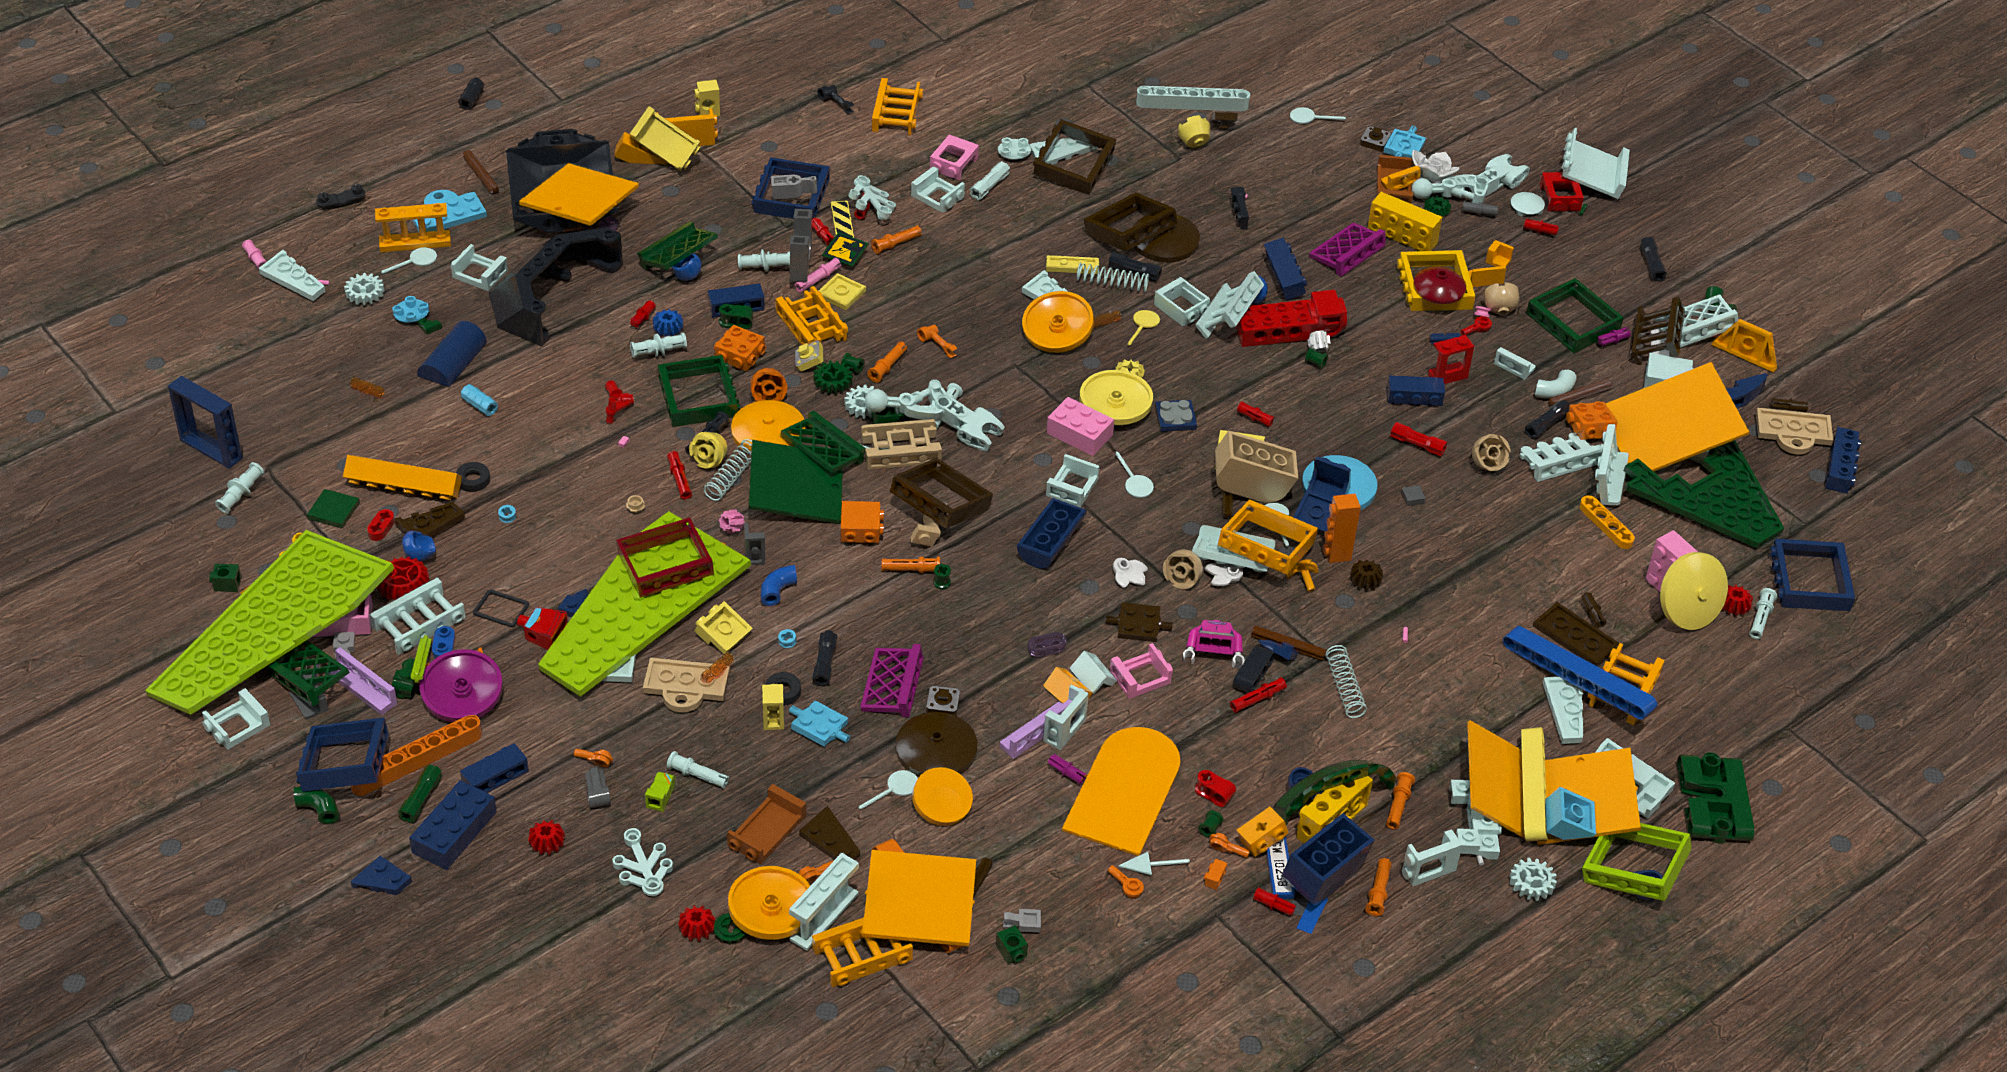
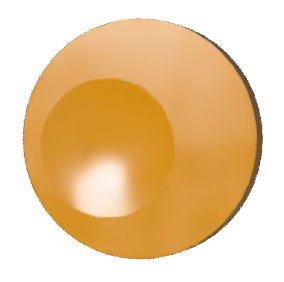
M937 767L929 769L920 775L913 787L912 800L915 809L926 821L939 826H950L960 822L968 814L972 806L973 794L969 783L961 774L949 768Z

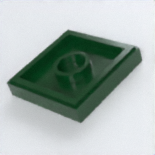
M324 489L307 513V519L343 528L359 505L360 500L354 496Z

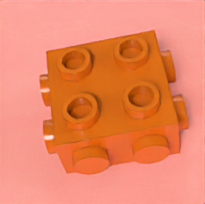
M736 325L727 330L724 336L714 345L715 356L723 355L725 363L744 371L753 366L759 356L763 355L766 350L764 336Z
M1596 401L1594 403L1570 405L1569 412L1566 414L1567 422L1580 440L1603 438V432L1607 431L1608 424H1615L1617 429L1618 421L1605 402Z
M842 501L841 542L879 543V535H883L884 526L883 523H880V521H884V510H880V502Z

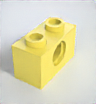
M717 80L697 82V89H694L695 99H697V102H695L696 112H699V115H708L709 109H712L713 115L720 116Z

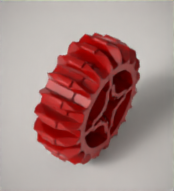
M401 556L400 559H396L393 557V560L388 562L393 564L394 569L377 586V590L388 601L391 599L395 601L428 583L430 580L428 569L417 558L411 559L410 556L407 558Z

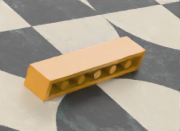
M347 455L343 477L348 479V483L360 485V482L367 483L366 486L378 488V485H381L390 491H396V488H399L408 494H414L415 491L422 492L421 495L426 497H433V494L440 495V499L451 501V498L458 499L462 476L457 473Z

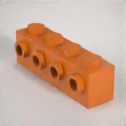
M1356 493L1333 496L1332 504L1329 505L1328 529L1325 531V544L1322 546L1323 555L1327 556L1329 563L1351 561L1361 509Z

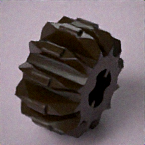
M1367 559L1364 562L1358 560L1357 563L1353 564L1350 572V580H1352L1353 585L1358 586L1359 589L1365 588L1366 591L1369 588L1375 590L1377 586H1380L1383 578V570L1380 564H1375L1374 560L1371 562Z

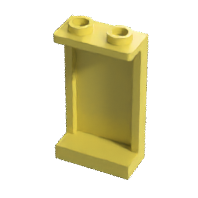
M649 106L631 131L629 137L679 171L682 168L686 169L691 162L689 160L692 154L696 155L699 151L700 146L698 145L700 141L698 139L695 140L654 112L655 110Z

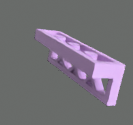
M341 647L335 650L337 661L347 667L350 672L338 681L339 684L380 715H383L397 705L394 687ZM340 670L331 671V675L338 673Z
M1069 699L1063 704L1057 702L1000 741L999 747L1011 758H1016L1044 738L1045 715L1051 710L1061 715L1072 700Z

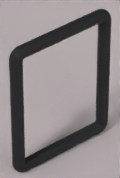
M490 589L473 610V614L509 627H514L517 624L518 617L523 615L529 607V602ZM490 593L525 604L513 623L478 612Z

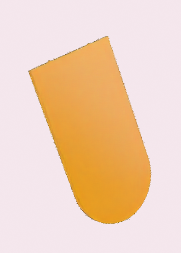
M1145 727L1125 728L1110 735L1103 743L1062 827V831L1140 856L1179 771L1180 754L1173 741L1163 733Z

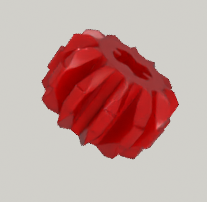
M1736 584L1733 587L1728 585L1727 597L1722 611H1728V615L1732 613L1736 617L1738 614L1744 616L1752 606L1753 596L1750 595V590H1744L1743 586L1737 587Z
M543 819L541 824L535 822L534 827L530 828L528 841L534 852L539 851L540 855L547 852L550 856L551 851L558 852L559 847H563L565 834L559 823L554 824L553 820L545 822Z
M694 904L692 909L686 907L684 913H680L678 928L683 937H688L690 941L697 938L700 942L701 937L708 939L709 934L713 933L715 917L710 909L705 910L703 905L697 908Z

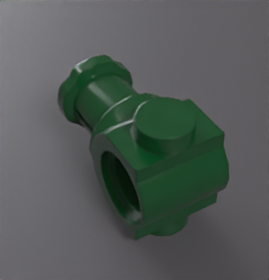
M408 658L404 660L402 668L396 670L391 686L394 687L398 698H411L416 684L415 680L411 679L415 659Z

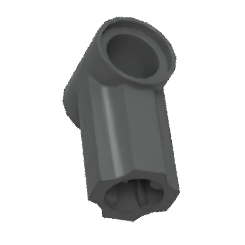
M598 767L590 768L585 773L589 808L611 805L609 789L606 786L603 770L598 769Z

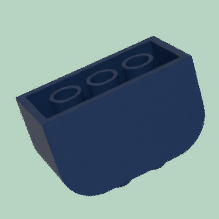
M1342 813L1290 855L1281 877L1310 903L1316 906L1346 883L1359 870L1375 839Z

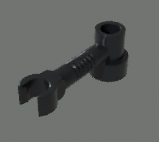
M835 85L818 88L817 94L822 101L833 98L842 106L845 113L854 112L850 108L854 104L839 96Z

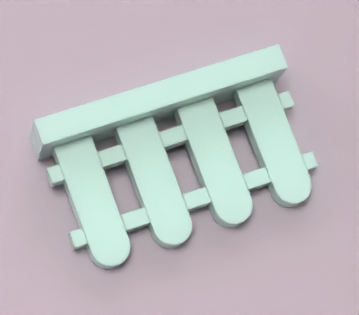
M1570 433L1566 441L1560 437H1555L1551 445H1548L1546 442H1538L1537 448L1534 450L1531 447L1524 446L1521 448L1520 458L1522 460L1525 459L1530 464L1529 467L1531 469H1535L1534 479L1539 482L1598 465V457H1602V455L1600 454V445L1590 446L1586 439L1580 440L1576 433Z

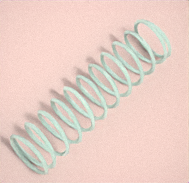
M1079 263L1077 271V281H1079L1081 270L1084 265V282L1086 281L1088 270L1091 266L1090 283H1092L1096 268H1098L1097 284H1099L1100 277L1104 269L1105 286L1108 274L1111 269V287L1113 285L1116 272L1118 271V288L1123 273L1124 289L1126 288L1128 278L1131 273V290L1133 289L1137 274V291H1139L1143 276H1145L1144 292H1146L1149 274L1146 275L1144 273L1140 280L1139 272H1137L1133 279V273L1132 271H1130L1126 279V271L1123 270L1119 279L1118 268L1115 270L1114 275L1112 268H1109L1106 275V268L1103 267L1099 275L1098 265L1095 267L1093 271V267L1090 264L1086 271L1085 263Z
M742 440L741 446H738L737 450L733 451V455H730L729 459L726 460V464H723L722 468L718 469V473H715L714 477L711 478V482L704 486V492L710 499L715 501L721 500L730 486L748 467L751 458H747L738 449L741 447L744 452L751 455V452L743 446V443L751 446L746 441L752 442V440ZM735 452H738L741 457L747 459V463H744L739 456H736ZM734 456L738 462L743 463V467H740L737 462L731 460V457ZM730 461L735 467L740 469V472H737L727 462ZM726 465L728 469L736 473V476H732V474L723 467ZM720 470H723L726 475L732 477V481H729L726 476L721 474ZM719 474L723 480L728 482V485H725L720 479L716 478V475ZM715 479L720 485L724 486L725 490H721L712 480ZM708 486L714 487L720 494H715ZM706 487L712 494L720 496V498L713 499L706 493Z
M1342 645L1332 646L1326 651L1325 655L1328 659V664L1331 665L1330 669L1333 671L1332 675L1335 677L1334 681L1337 683L1338 693L1341 694L1340 698L1343 700L1344 710L1350 718L1360 717L1366 712L1367 707L1362 698L1348 653ZM1334 647H1342V648H1344V649H1333V650L1329 651L1330 649H1332V648H1334ZM1332 651H1344L1343 654L1334 655L1331 658L1328 657V654ZM1343 656L1346 657L1345 660H1339L1334 662L1333 664L1330 663V660L1334 661ZM1344 662L1348 663L1347 666H1340L1334 670L1332 669V666H1339ZM1346 668L1350 669L1349 672H1341L1336 676L1334 675V672H1340ZM1347 674H1352V676L1349 678H1343L1339 681H1336V678H1341L1346 676ZM1350 679L1354 680L1353 683L1344 684L1341 687L1338 686V683L1342 684L1348 682ZM1352 685L1356 686L1355 689H1349L1343 693L1340 692V689H1347ZM1354 691L1358 692L1357 695H1351L1345 699L1342 698V695H1349ZM1356 697L1360 698L1359 701H1353L1347 705L1344 704V701H1350ZM1361 705V707L1355 711H1348L1349 708H1351L1352 706ZM1363 706L1365 707L1361 715H1348V713L1356 712L1360 710Z

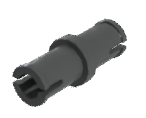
M1464 201L1462 212L1477 213L1479 216L1481 214L1496 216L1498 206L1486 205L1483 202L1478 204Z

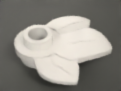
M1117 558L1114 561L1113 571L1116 574L1115 580L1121 587H1127L1129 582L1140 586L1145 585L1144 572L1148 570L1145 564L1137 560L1128 561L1125 558Z
M1214 562L1204 568L1205 571L1214 575L1211 583L1214 586H1225L1229 583L1239 582L1243 576V570L1230 563L1219 564Z

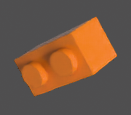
M1215 859L1209 866V872L1205 873V886L1217 890L1227 871L1228 863Z

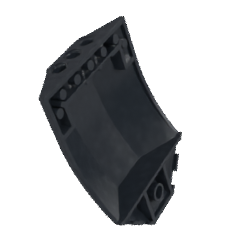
M575 129L538 131L532 139L526 138L518 143V147L506 150L514 221L549 233H562L563 231L578 232L591 227L584 223L522 206L519 204V201L568 163L613 176L609 141H598L595 136L586 133L584 135L578 134V131ZM618 204L594 224L618 212Z

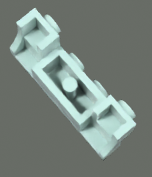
M1607 738L1595 753L1623 748ZM1632 754L1635 785L1638 787L1636 791L1639 813L1648 819L1660 807L1661 802L1673 791L1675 783Z
M1451 780L1449 790L1452 791L1451 804H1468L1467 817L1469 829H1457L1456 836L1462 843L1461 853L1476 854L1486 859H1498L1500 853L1498 835L1501 834V825L1471 809L1470 780Z

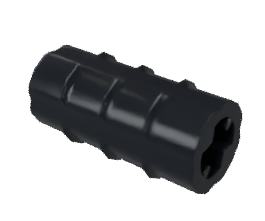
M475 77L467 84L458 100L461 108L468 110L476 103L484 88V83L481 79Z

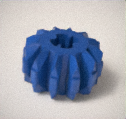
M663 309L662 312H657L656 316L653 317V329L659 336L679 335L680 331L683 330V318L681 314H678L677 310L671 311L669 309L665 311Z

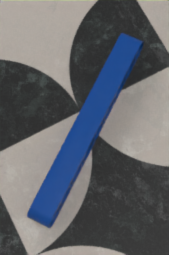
M1516 626L1503 637V643L1510 651L1637 719L1643 720L1657 708V701L1652 695L1521 626Z

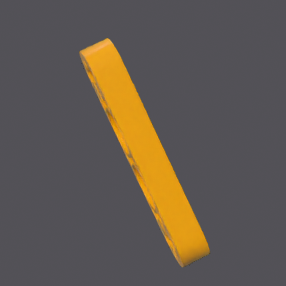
M1582 497L1579 506L1580 510L1618 547L1630 549L1635 539L1633 533L1595 497ZM1601 514L1605 518H1599L1596 515ZM1609 526H1614L1617 530H1612Z

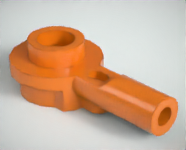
M582 749L574 750L575 757L587 759L589 762H593L600 767L607 768L613 762L611 753L606 750L595 751L594 753Z
M1216 833L1210 835L1209 845L1213 849L1222 852H1234L1245 858L1248 857L1250 850L1230 843L1224 834Z
M833 861L822 864L817 868L806 866L799 871V875L810 884L816 881Z
M1114 865L1109 867L1108 872L1123 885L1122 890L1127 897L1137 898L1143 893L1144 885L1139 879L1128 878Z

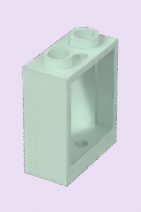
M1180 277L1155 291L1154 305L1184 327L1203 315L1210 305V298ZM1182 296L1194 306L1184 311L1172 301Z

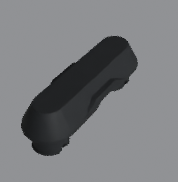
M354 184L350 190H345L339 194L333 193L328 195L326 192L319 193L316 204L321 209L326 210L359 202L363 199L365 190L362 189L361 184L356 186Z

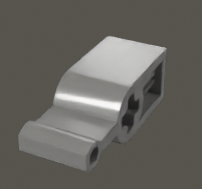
M798 175L771 176L773 199L797 198L802 193H817L815 176L801 178Z

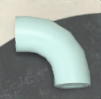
M1562 370L1556 380L1545 381L1539 379L1534 397L1550 399L1571 391L1577 379L1576 374L1571 370Z

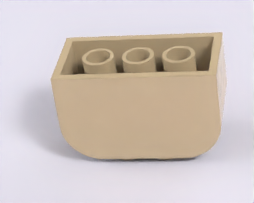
M1229 430L1215 449L1216 480L1218 486L1224 491L1260 502L1272 503L1284 498L1298 480L1296 451Z

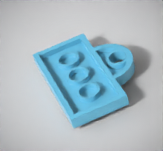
M436 190L429 193L424 199V205L446 203L447 217H442L444 229L487 217V212L475 192L458 196L449 190ZM435 218L425 219L426 232L437 231ZM412 220L419 231L418 220Z

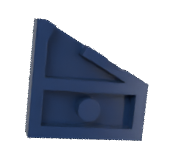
M379 856L350 882L351 887L355 889L362 886L370 888V891L398 895L412 882L410 875L382 856Z

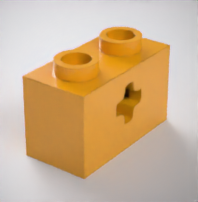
M1270 806L1237 829L1241 843L1255 857L1289 834L1284 820Z

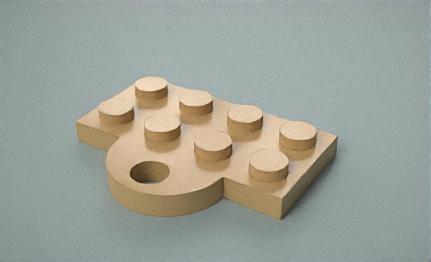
M1757 408L1756 410L1758 438L1774 439L1786 452L1805 454L1811 451L1814 444L1832 446L1833 434L1830 415Z
M650 658L643 685V693L663 695L664 704L669 709L676 712H689L698 708L703 699L724 700L730 665ZM679 700L686 701L684 704L677 703Z

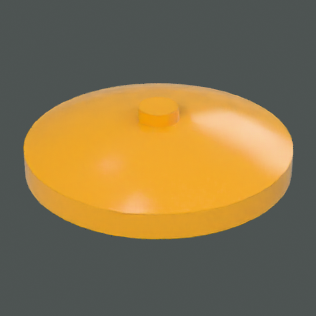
M1067 291L1049 292L1039 296L1028 305L1022 319L1023 331L1027 340L1040 350L1055 353L1069 351L1080 346L1090 336L1094 327L1093 311L1089 303L1075 293Z
M763 400L753 402L741 408L733 417L731 423L732 438L737 446H741L740 444L744 439L794 446L780 435L781 430L804 420V417L795 407L781 401ZM790 433V435L799 436V434ZM743 443V446L751 452V446Z
M763 866L751 869L739 876L730 888L728 895L730 917L742 931L754 937L762 939L790 937L800 932V921L789 915V909L810 885L801 875L787 868Z

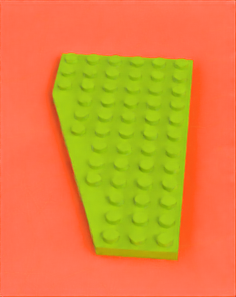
M668 511L641 532L682 519ZM696 528L712 558L715 575L640 598L618 554L538 663L539 670L581 697L749 568L751 560ZM689 537L628 555L638 577L700 559Z
M305 530L145 692L151 698L190 715L356 609L394 569L393 564Z

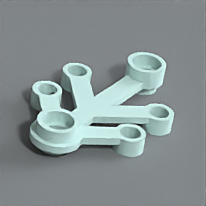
M859 175L855 178V188L850 190L848 196L853 200H857L856 208L865 210L867 202L870 200L877 210L878 219L882 221L889 219L896 207L893 201L887 200L889 194L870 185V179L866 176ZM860 191H864L865 194L863 195V197L861 199H858Z
M630 828L624 833V841L626 845L632 848L637 862L628 860L622 855H616L613 858V867L618 870L627 868L643 874L645 879L634 876L629 871H622L619 874V880L625 886L634 884L642 887L643 892L648 896H657L664 889L662 882L664 876L673 870V862L668 858L661 860L659 870L653 875L651 870L660 857L666 855V845L664 843H656L653 847V852L648 860H646L640 846L641 832L636 828Z

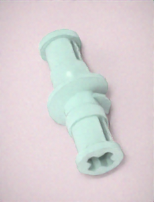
M761 249L760 255L742 256V254H738L739 270L749 267H764V270L768 272L770 266L788 265L790 267V251L780 254H770V251L765 254L764 250Z
M684 332L680 333V335L666 336L664 338L654 334L653 340H645L638 343L630 342L633 358H636L638 355L655 353V357H658V352L665 356V350L670 351L681 347L683 349L687 348Z
M251 462L248 470L239 479L233 478V480L227 483L228 490L221 499L216 500V507L221 512L228 514L231 511L230 508L241 499L242 495L250 496L251 492L248 488L254 484L259 476L265 474L263 468L257 463Z

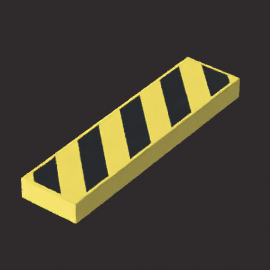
M848 201L831 202L835 236L839 232L854 238Z

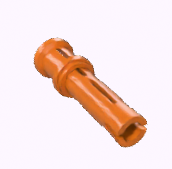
M916 225L893 235L886 234L878 240L873 239L871 240L872 250L875 254H879L882 250L893 249L899 243L921 236L922 233H919L922 232L921 228Z
M898 342L883 359H879L875 366L868 370L867 375L871 381L878 383L882 380L884 374L890 372L893 363L907 351V346L902 349L905 345L904 342Z
M921 556L919 559H882V571H918L920 574L934 572L935 566L940 564V556H937V558H924V556Z
M1401 772L1397 775L1398 783L1393 789L1394 800L1386 822V826L1393 830L1399 828L1406 800L1411 797L1412 792L1410 789L1415 783V777L1407 772Z
M1386 858L1379 859L1374 885L1368 893L1369 902L1365 906V911L1372 916H1381L1385 910L1383 905L1388 897L1386 886L1392 862H1389L1390 860Z

